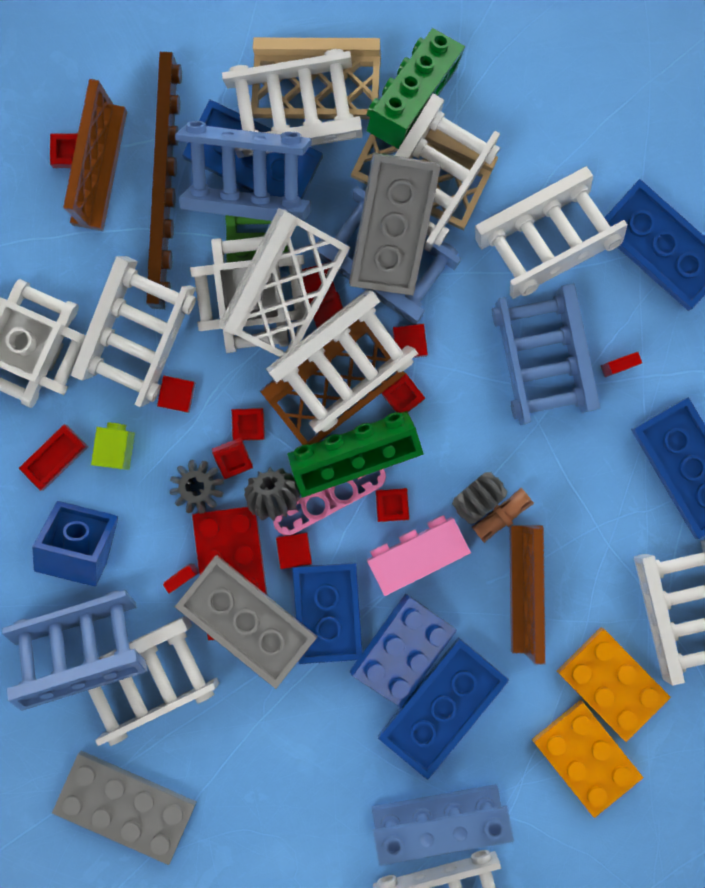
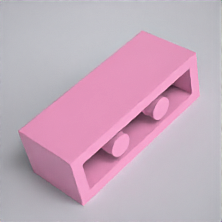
M442 515L428 522V529L417 533L416 529L398 537L400 543L390 548L386 543L370 551L372 557L368 558L367 562L384 596L471 554L454 518L446 519Z

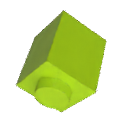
M107 422V428L96 427L91 465L130 470L135 433L126 431L127 425Z

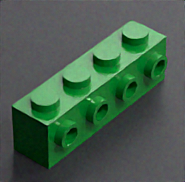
M434 28L431 29L425 39L420 37L413 48L411 58L405 57L397 71V77L395 79L390 77L382 91L383 96L380 100L375 98L369 106L367 116L370 117L367 132L399 149L432 94L434 93L438 96L457 70L465 46Z
M405 411L402 413H391L385 419L371 424H361L354 430L343 434L330 435L323 441L312 445H301L294 451L287 453L293 476L303 498L424 455L416 427L408 412Z

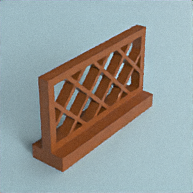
M89 79L63 208L71 215L70 223L73 226L104 231L127 110L123 106L114 105L100 81Z
M358 319L349 326L351 330L349 334L355 342L366 333L373 341V354L366 357L372 360L371 363L374 367L376 366V360L387 362L391 358L364 321L360 322ZM332 339L323 347L325 349L324 355L330 363L337 355L350 357L348 353H343L345 349L339 341L335 342ZM378 349L385 358L377 357ZM351 357L349 360L348 376L340 375L343 379H347L349 387L351 386V380L362 381L365 379L352 376L354 361ZM308 359L298 366L300 370L298 374L305 383L312 375L324 376L322 372H317L319 368L313 361L309 362ZM396 371L373 391L371 390L364 398L357 401L350 409L343 412L337 418L338 422L326 432L319 431L309 441L300 432L301 419L313 420L315 416L302 415L303 400L300 398L298 414L285 413L277 403L287 394L298 395L296 391H292L294 389L289 382H284L281 379L276 383L275 380H272L260 392L302 445H312L326 437L406 373L404 371L400 373ZM326 377L323 395L314 394L317 398H322L324 408L326 407V399L338 400L341 398L327 395L329 381ZM289 417L298 418L297 427L293 424Z
M543 525L509 526L511 652L524 653L534 664H545Z

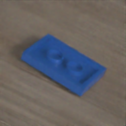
M356 563L293 567L296 619L317 635L316 640L300 658L299 664L358 660L362 655Z
M405 594L349 672L353 677L402 708L457 630L408 594Z

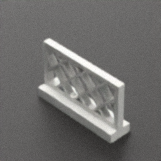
M278 208L219 323L220 327L234 336L237 335L281 357L302 340L350 247L302 221L293 214ZM296 226H299L307 231L310 245L294 250L290 237ZM314 235L317 236V237H319V238L322 239L323 241H320V242H317V243H316V242H315V239H314ZM327 244L337 247L339 251L334 261L322 265L317 248ZM286 245H287L289 251L283 253V251H284V249H285V247H286ZM312 249L317 267L300 272L295 255ZM291 256L295 274L278 279L275 269L278 260ZM329 268V270H328V272H327V274H326V276H325L323 270ZM319 272L322 282L319 289L307 294L302 277ZM272 274L274 281L268 282ZM297 279L302 296L285 301L280 284ZM276 286L280 303L263 308L260 299L263 289ZM314 297V299H313V301L311 302V304H309V300H308V299ZM304 301L307 311L304 318L291 322L287 306ZM257 303L259 310L252 311ZM282 308L287 324L269 329L265 313ZM261 315L265 328L264 332L251 335L243 331L248 318ZM299 326L296 333H294L293 328ZM289 329L292 340L285 352L275 347L272 334ZM267 336L269 343L261 340L260 338Z

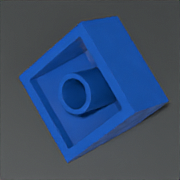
M57 501L32 546L34 572L96 587L108 561L118 516Z

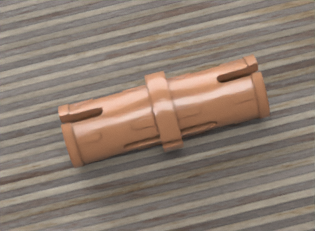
M520 488L502 504L496 505L492 512L473 525L472 528L485 543L506 525L507 527L513 524L512 520L532 506L534 502Z

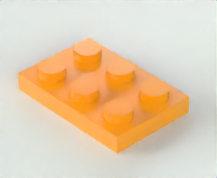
M602 627L557 670L559 675L625 742L671 698Z
M579 700L532 738L535 745L594 818L644 778L582 700Z

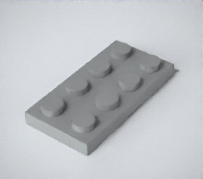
M373 152L349 280L351 287L414 295L441 168L439 163Z
M218 555L213 558L175 606L176 609L275 689L317 638L316 634Z
M80 751L52 814L169 865L196 805V801Z

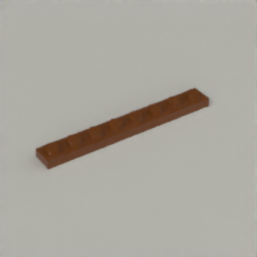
M160 51L148 279L171 289L170 282H166L167 269L171 270L172 251L168 250V238H173L174 222L173 219H170V207H175L176 194L175 189L171 188L172 176L177 175V159L173 157V145L177 146L179 141L175 140L178 126H174L175 115L180 114V96L176 95V84H181L182 68L181 64H177L172 52ZM147 293L146 304L152 309H165L164 300Z

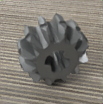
M194 460L188 462L189 472L185 467L178 466L177 470L182 475V478L172 476L170 479L171 482L179 484V488L170 490L171 495H181L175 504L181 506L188 501L186 505L187 513H192L195 505L200 514L205 513V502L211 508H215L217 503L212 498V495L223 497L224 494L220 490H215V485L224 484V479L213 480V477L219 472L218 468L214 467L206 473L208 462L202 461L199 468H197ZM195 478L197 482L204 483V489L199 490L201 492L200 495L196 491L190 490V484H195L193 482Z
M271 467L265 473L258 471L257 478L248 479V486L244 488V496L249 510L253 515L259 516L261 521L268 517L275 521L276 517L280 515L287 517L288 510H296L297 501L300 500V492L292 473H286L283 468L276 472Z
M485 472L457 495L452 504L462 519L464 518L469 524L476 523L506 498L507 490L498 477H495L491 472Z

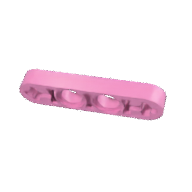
M379 470L380 475L377 477L378 483L376 485H372L371 482L361 485L365 491L360 494L353 480L348 481L347 483L353 488V494L348 500H340L335 496L334 490L336 486L303 498L301 497L297 504H301L303 514L309 521L303 523L301 517L293 522L295 528L290 530L287 526L281 527L279 522L283 520V516L280 515L273 521L275 529L283 535L295 534L370 494L384 484L386 478L385 470ZM312 497L321 498L325 503L323 513L319 515L309 513L307 510L308 500ZM297 509L288 510L287 514L291 516L299 511Z

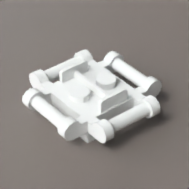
M264 236L222 241L221 238L211 239L214 264L190 267L191 277L195 278L200 321L197 322L198 331L222 329L219 323L252 261L225 263L224 254L257 250ZM295 255L300 272H302V265L305 264L304 255ZM291 256L278 260L275 266L278 279L281 278L280 267L289 266L290 275L295 274ZM272 274L268 282L274 281ZM207 275H214L220 319L213 320ZM291 280L293 298L302 296L298 280ZM276 286L263 289L260 295L263 308L280 303ZM304 301L294 303V310L288 311L291 321L303 319L307 312ZM257 303L252 311L259 310ZM282 308L265 313L268 324L276 323L277 327L286 324ZM261 315L248 318L244 327L263 325ZM223 330L226 353L236 352V349L258 347L239 336H234ZM288 330L272 334L274 345L279 344L280 347L289 346ZM267 336L260 338L261 340L269 343Z
M21 279L16 281L7 300L0 297V368L29 380L25 389L0 377L1 392L21 400V404L29 408L36 404L42 386L65 395L68 389L66 383L86 336L69 328L70 323L77 315L78 304L71 301L65 303L30 287V283ZM28 299L59 313L57 322L20 306L22 300ZM64 337L69 338L72 341L54 380L46 377L47 373L52 371L63 347L62 341Z

